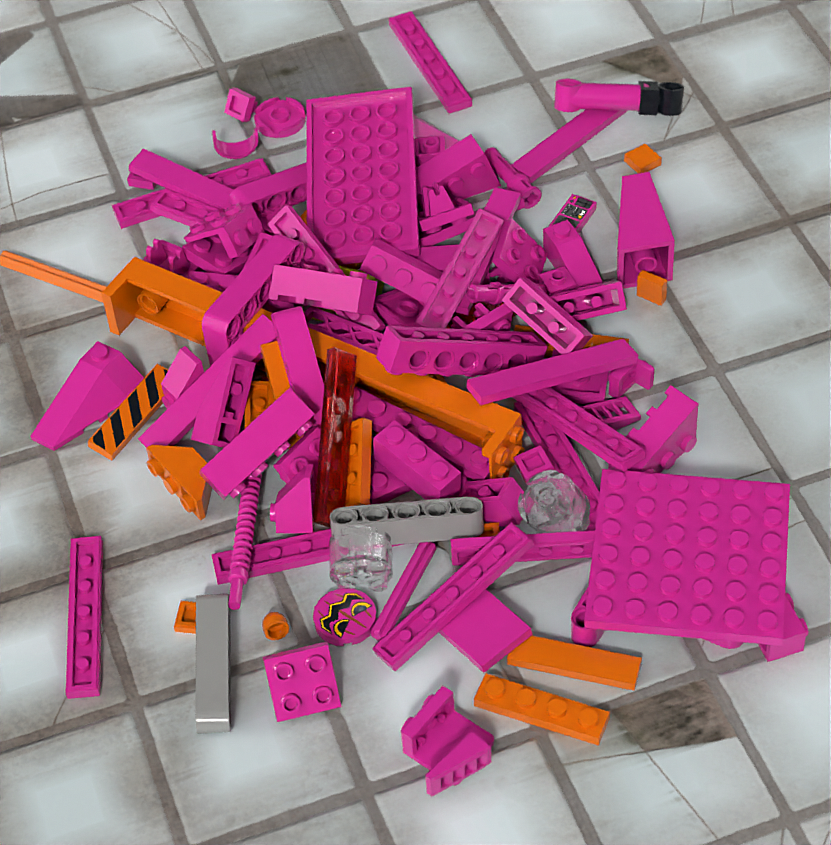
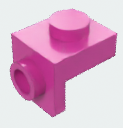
M638 359L636 364L611 370L608 375V394L614 398H620L634 383L650 390L653 387L654 367L646 361Z

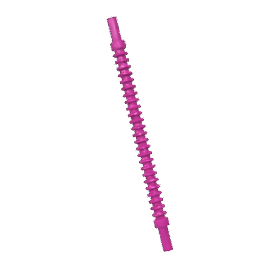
M265 376L261 378V381H269V379ZM262 474L257 478L251 475L243 482L247 487L241 492L237 517L238 523L236 524L234 538L235 543L233 544L230 565L231 570L228 576V581L231 584L228 607L232 610H238L241 607L243 586L248 581L250 551L252 550Z

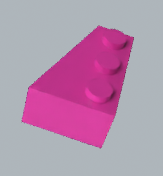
M471 134L416 168L417 202L422 210H424L422 187L427 186L428 189H433L432 183L434 182L444 186L451 200L456 198L466 199L501 186L485 153Z

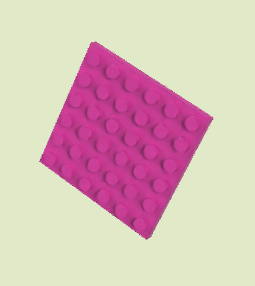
M602 469L584 628L782 646L790 484L625 471L622 473L619 470Z

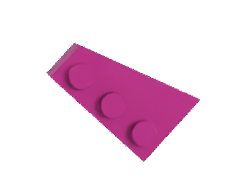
M274 264L268 299L372 316L377 281L368 280L367 273L350 271V275L346 276L342 275L343 270L326 267L325 272H320L319 267L302 264V268Z
M670 385L665 391L667 398L657 409L652 406L646 412L649 419L639 430L633 427L625 436L645 450V459L626 471L661 473L665 469H670L676 462V459L684 452H690L697 442L698 403ZM608 463V469L618 470Z

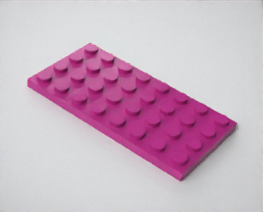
M403 87L306 100L307 227L337 265L362 263L376 238L410 256H420L412 88Z

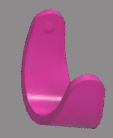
M254 128L253 135L248 139L234 143L218 140L216 138V131L212 130L214 149L224 158L240 159L246 157L257 147L258 129Z

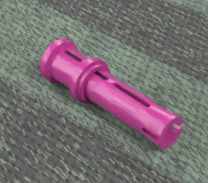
M491 147L484 152L493 171L506 183L507 190L521 193L525 209L534 207L540 201L541 191L530 184L529 178L525 174L518 173L496 148Z

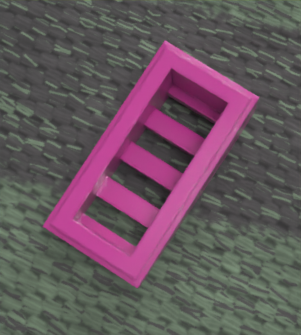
M626 396L581 406V408L614 430L641 420V415ZM624 407L628 413L623 414L620 409ZM611 412H615L617 416H613Z
M469 732L425 774L427 794L432 797L491 763L490 745L474 732Z

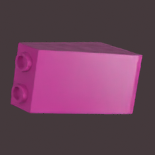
M650 172L622 176L617 248V281L622 282L623 289L636 287L637 276L642 270L664 278L667 281H672L675 240Z

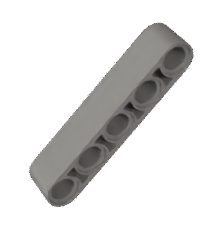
M456 497L340 507L333 510L330 514L332 541L336 547L349 549L478 537L484 531L483 504L481 500L475 497Z
M229 594L196 596L195 717L197 734L231 732Z

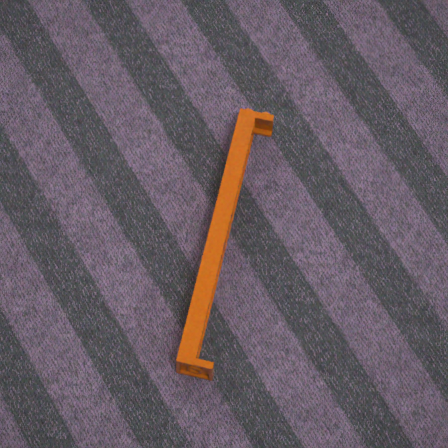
M136 257L101 292L110 332L120 336L135 318H138L205 347L202 319L206 311L222 294L218 290ZM261 308L255 314V316L249 321V323L243 328V333L262 314H264L269 320L272 321V312H269ZM308 327L329 399L332 400L346 383H350L482 448V455L489 458L490 479L507 478L509 476L510 469L515 464L513 457L524 452V447H522L524 428H522L520 413L493 402L480 405L471 393L427 375L420 376L414 373L393 375L385 370V367L376 358L377 355ZM262 358L255 365V368L266 372Z

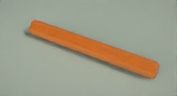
M7 250L3 251L0 255V265L103 302L101 292L107 286Z

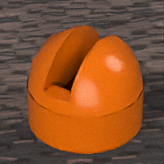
M270 612L262 621V629L269 640L282 639L289 632L288 622L281 613Z

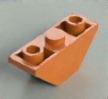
M150 445L146 447L149 458L147 466L150 472L155 477L159 475L162 478L168 492L172 495L176 494L180 498L182 506L188 513L193 512L200 521L204 519L212 487L199 475V471L207 462L193 447Z

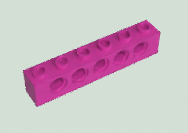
M386 326L376 358L385 367V370L393 375L414 373L420 376L440 374L450 377L453 374L476 377V375H486L543 360L548 346L533 332Z

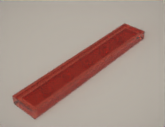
M335 347L327 349L313 523L330 528L331 512L337 508L345 507L357 359V355Z

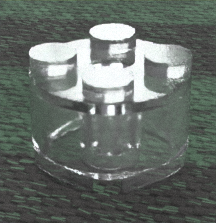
M546 470L534 475L526 483L528 487L524 494L520 493L518 499V510L522 519L538 534L584 531L588 528L590 523L589 499L585 492L566 474L555 470Z
M351 526L342 529L341 535L338 537L331 536L329 540L330 579L337 585V589L369 588L374 592H381L387 589V583L393 576L392 538L388 533L385 532V536L378 534L377 528L372 526Z

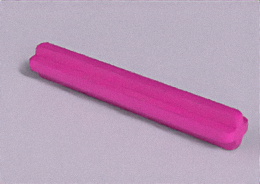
M421 542L418 544L371 630V636L378 642L394 629L436 551V544L432 542Z

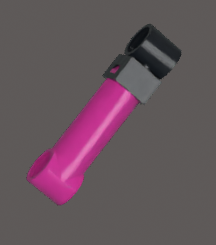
M559 79L556 81L554 108L562 112H576L580 109L638 111L639 115H657L659 113L666 116H676L682 113L684 86L674 82H663L658 85L654 81H638L637 85L582 83L575 79Z

